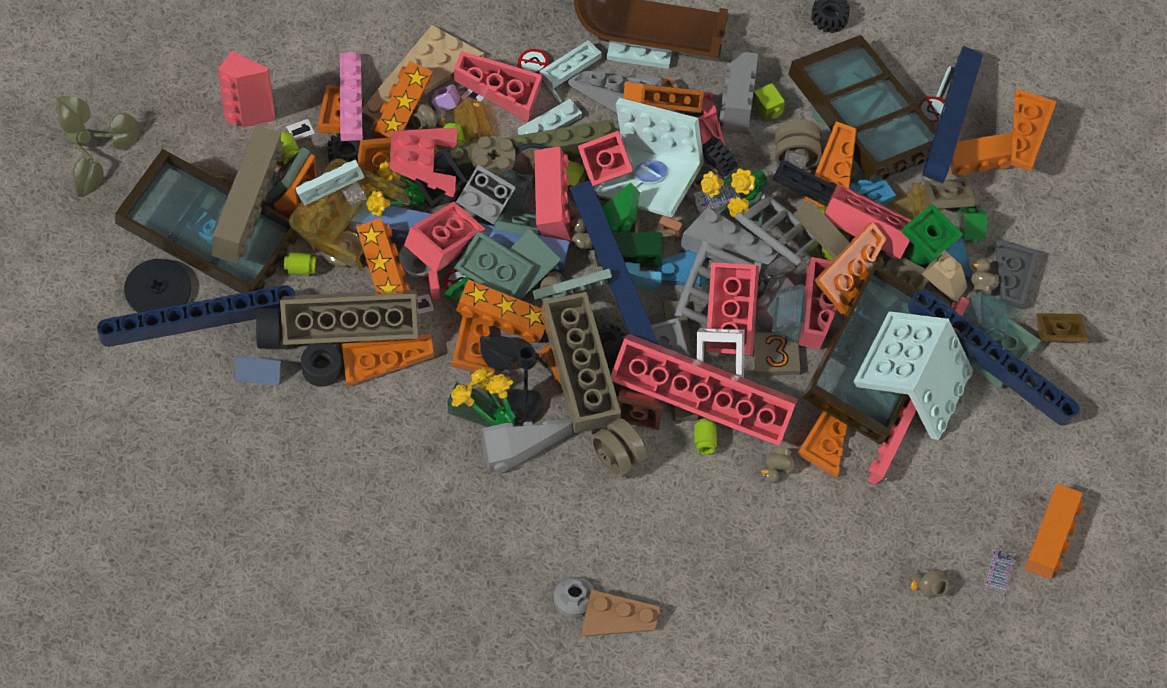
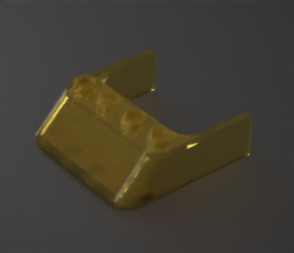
M343 159L332 160L320 176L341 167L347 161ZM362 168L364 178L305 206L301 201L289 219L291 228L316 249L359 271H362L364 267L358 257L336 246L335 243L373 191H381L383 194L406 205H409L411 202L404 189Z

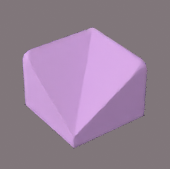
M449 85L435 90L431 102L435 109L446 111L457 107L460 96L455 86Z

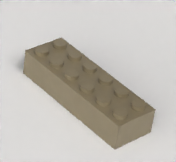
M258 125L255 126L213 234L212 256L238 264L240 257L245 256L248 248L247 240L248 238L251 239L254 233V221L260 218L262 211L261 203L267 199L269 193L268 185L273 183L276 171H274L275 167L280 165L283 153L281 151L284 142H281L280 132Z
M417 290L283 296L280 300L283 345L416 339L420 335Z
M587 292L543 300L541 314L572 420L574 433L607 427L611 422L620 418L621 411Z

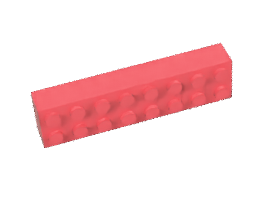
M631 334L624 338L611 374V379L615 383L780 446L798 401L795 397Z

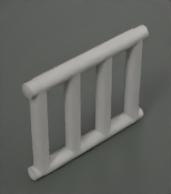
M766 193L762 195L758 203L743 214L739 212L735 216L741 224L796 266L801 264L803 257L820 245L792 212ZM767 206H770L777 212L775 216L762 226H758L751 220L753 216ZM787 219L795 227L778 240L767 233L781 221ZM801 232L812 239L796 253H793L785 246Z
M707 240L702 241L675 312L676 317L682 318V316H685L704 325H707L708 316L687 308V304L691 295L709 302V293L694 287L698 275L710 279L711 270L702 266L706 254L727 263L759 266V273L762 267L761 263L754 262L753 264L712 247Z

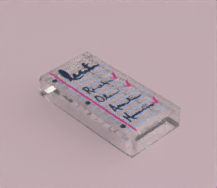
M731 183L724 184L719 189V195H715L712 198L703 191L696 192L693 195L700 215L707 207L717 211L727 208L731 198L736 199L739 197L741 199L740 194L736 193Z
M993 547L984 582V592L1006 597L1016 553Z

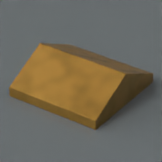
M1037 313V328L1040 340L1088 341L1081 314Z

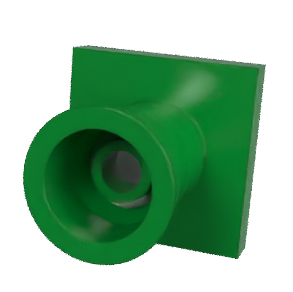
M933 203L901 230L910 240L905 253L916 264L933 262L963 236V233Z

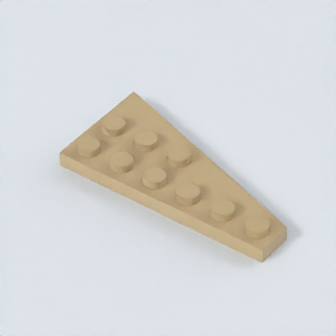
M431 25L362 107V116L372 122L376 118L380 120L382 113H380L384 101L389 102L391 87L393 84H398L400 80L397 78L402 66L406 67L409 61L433 71L430 82L424 94H427L452 78L461 51L484 57V53Z

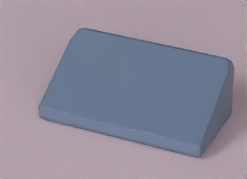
M236 355L235 380L276 386L280 384L282 375L281 361Z

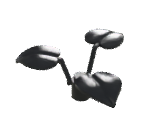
M481 336L480 352L484 362L490 368L504 370L509 366L510 362L515 363L518 360V365L524 369V391L520 389L512 390L508 393L507 399L512 412L516 416L514 419L518 423L533 420L540 413L543 401L538 391H528V370L535 366L536 360L544 368H548L547 364L530 345H523L518 349L517 343L512 338L506 336Z

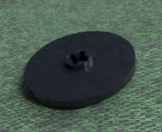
M152 259L137 265L129 273L125 281L124 293L129 306L137 313L187 303L191 294V280L187 271L178 263L168 259ZM158 285L161 287V290L157 291L154 286Z

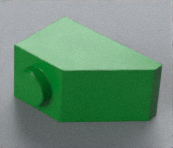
M631 182L602 206L609 226L616 233L627 232L632 227V224L636 222L640 191Z
M980 205L964 209L957 208L963 239L970 243L980 242V239H986L987 213Z

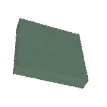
M503 209L495 222V230L524 235L531 229L537 236L540 234L536 226V215Z

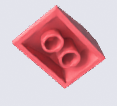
M452 202L412 226L404 246L436 273L455 260L469 246L478 231L483 233L485 228L459 205Z

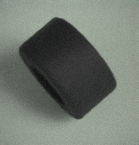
M278 308L257 309L256 340L258 349L280 348V311Z
M314 343L308 346L301 356L302 374L305 380L318 387L329 386L335 383L342 373L341 355L338 349L329 343ZM319 360L330 362V365L323 369L313 366Z

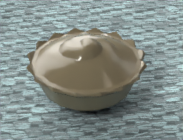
M340 230L338 233L333 232L331 236L326 237V241L323 243L322 252L324 258L329 263L338 267L352 266L360 260L364 253L357 233H352L350 230L346 232Z

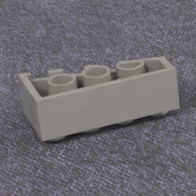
M733 51L732 59L728 58L726 71H730V76L726 75L724 88H728L727 93L723 92L722 105H725V110H721L719 122L723 123L722 131L748 134L758 61L757 53Z
M708 207L683 233L680 246L681 251L686 252L689 250L698 253L702 241L707 240L710 242V246L753 264L754 262L761 263L762 267L758 278L760 280H765L777 266L780 254L778 251ZM706 254L705 259L708 257V258H711V259H714V260L719 261V263H727V262H725V261H723V260H720V259H718V258H715V257H713V256H711V255Z

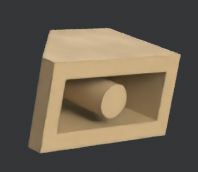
M946 251L931 262L922 273L923 276L955 303L968 287L962 265Z

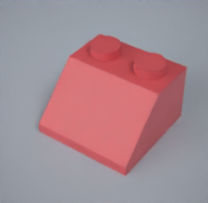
M619 131L578 146L593 187L633 172L628 150Z

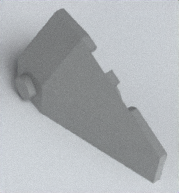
M582 70L568 81V84L617 113L616 102L619 98H623L625 82L661 86L662 79L639 73L636 74V77H630L620 72L617 75L611 76L606 75L602 71Z
M548 420L541 425L525 422L524 426L513 427L512 423H504L482 428L483 452L489 473H503L572 434V420Z

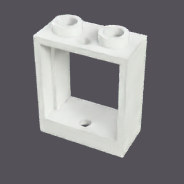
M700 328L697 331V360L704 362V341L736 342V375L744 378L745 330Z

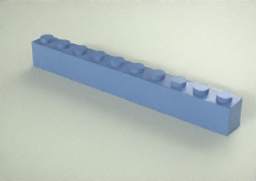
M356 199L350 217V229L358 235L356 226L382 218L385 224L389 223L393 236H390V239L400 244H405L411 227L432 214L389 206L385 208L381 216H373L372 212L368 210L367 201ZM481 224L485 228L484 235L508 250L523 236L521 234L495 230V226ZM538 235L561 259L549 273L557 271L564 274L569 255L570 241Z

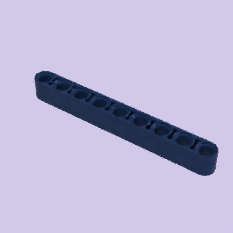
M966 46L962 47L922 176L942 184L951 165L983 57L982 52Z
M588 180L570 187L571 194L583 219L602 269L610 268L612 277L607 278V281L629 334L659 345L591 181Z
M283 285L107 318L98 323L97 331L101 344L112 347L255 320L257 309L278 308L281 315V298L283 296H295V291L291 286Z
M921 289L914 294L908 304V310L911 314L936 317L935 314H937L941 318L949 319L952 327L960 331V333L956 331L955 333L966 356L1057 424L1068 425L1078 415L1079 405L1074 399L932 293ZM971 341L977 343L978 346L973 345Z

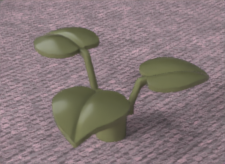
M57 97L58 120L61 128L67 132V141L70 144L76 145L75 148L79 149L88 158H80L76 162L73 171L76 194L78 197H83L95 191L102 184L104 171L101 164L93 162V157L82 146L87 145L91 137H112L114 148H130L139 137L140 125L133 116L127 113H119L110 121L109 128L111 133H90L87 129H84V123L90 119L91 115L88 104L77 97Z

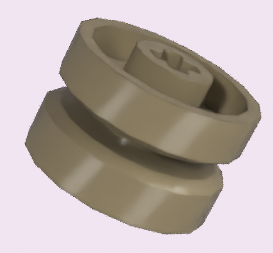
M793 120L781 124L775 130V161L779 165L781 160H784L804 171L817 167L823 155L821 146L822 131L820 127L806 120Z
M617 418L607 425V430L601 429L591 436V444L598 459L616 477H621L630 471L631 465L637 466L647 459V451L640 436L624 419Z

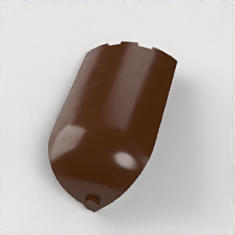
M574 0L576 15L581 25L599 40L695 57L719 59L722 48L720 43L725 34L728 9L720 8L719 12L646 0Z

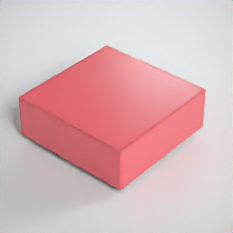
M428 270L431 300L439 299L438 273Z

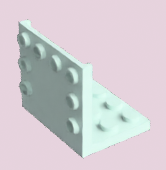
M619 98L616 102L619 128L629 153L633 172L596 185L594 187L595 193L598 198L610 200L630 182L634 184L638 180L635 176V169L640 163L648 160H657L666 166L667 175L658 183L646 184L642 182L636 187L640 191L638 209L672 218L704 164L699 120L696 117Z
M889 311L854 383L856 387L908 394L930 438L939 440L947 428L948 420L951 414L954 413L960 396L963 395L964 387L968 379L971 378L973 369L949 319Z

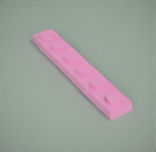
M361 52L340 53L341 141L363 140Z

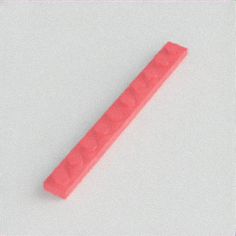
M961 297L956 303L952 302L949 307L963 316L969 301ZM909 395L888 435L887 441H884L877 451L880 454L878 459H875L868 469L871 473L867 481L872 484H877L884 478L916 412V408Z

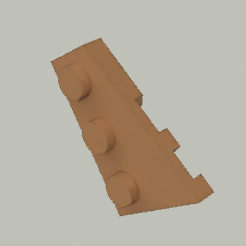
M591 590L580 636L655 630L660 606Z

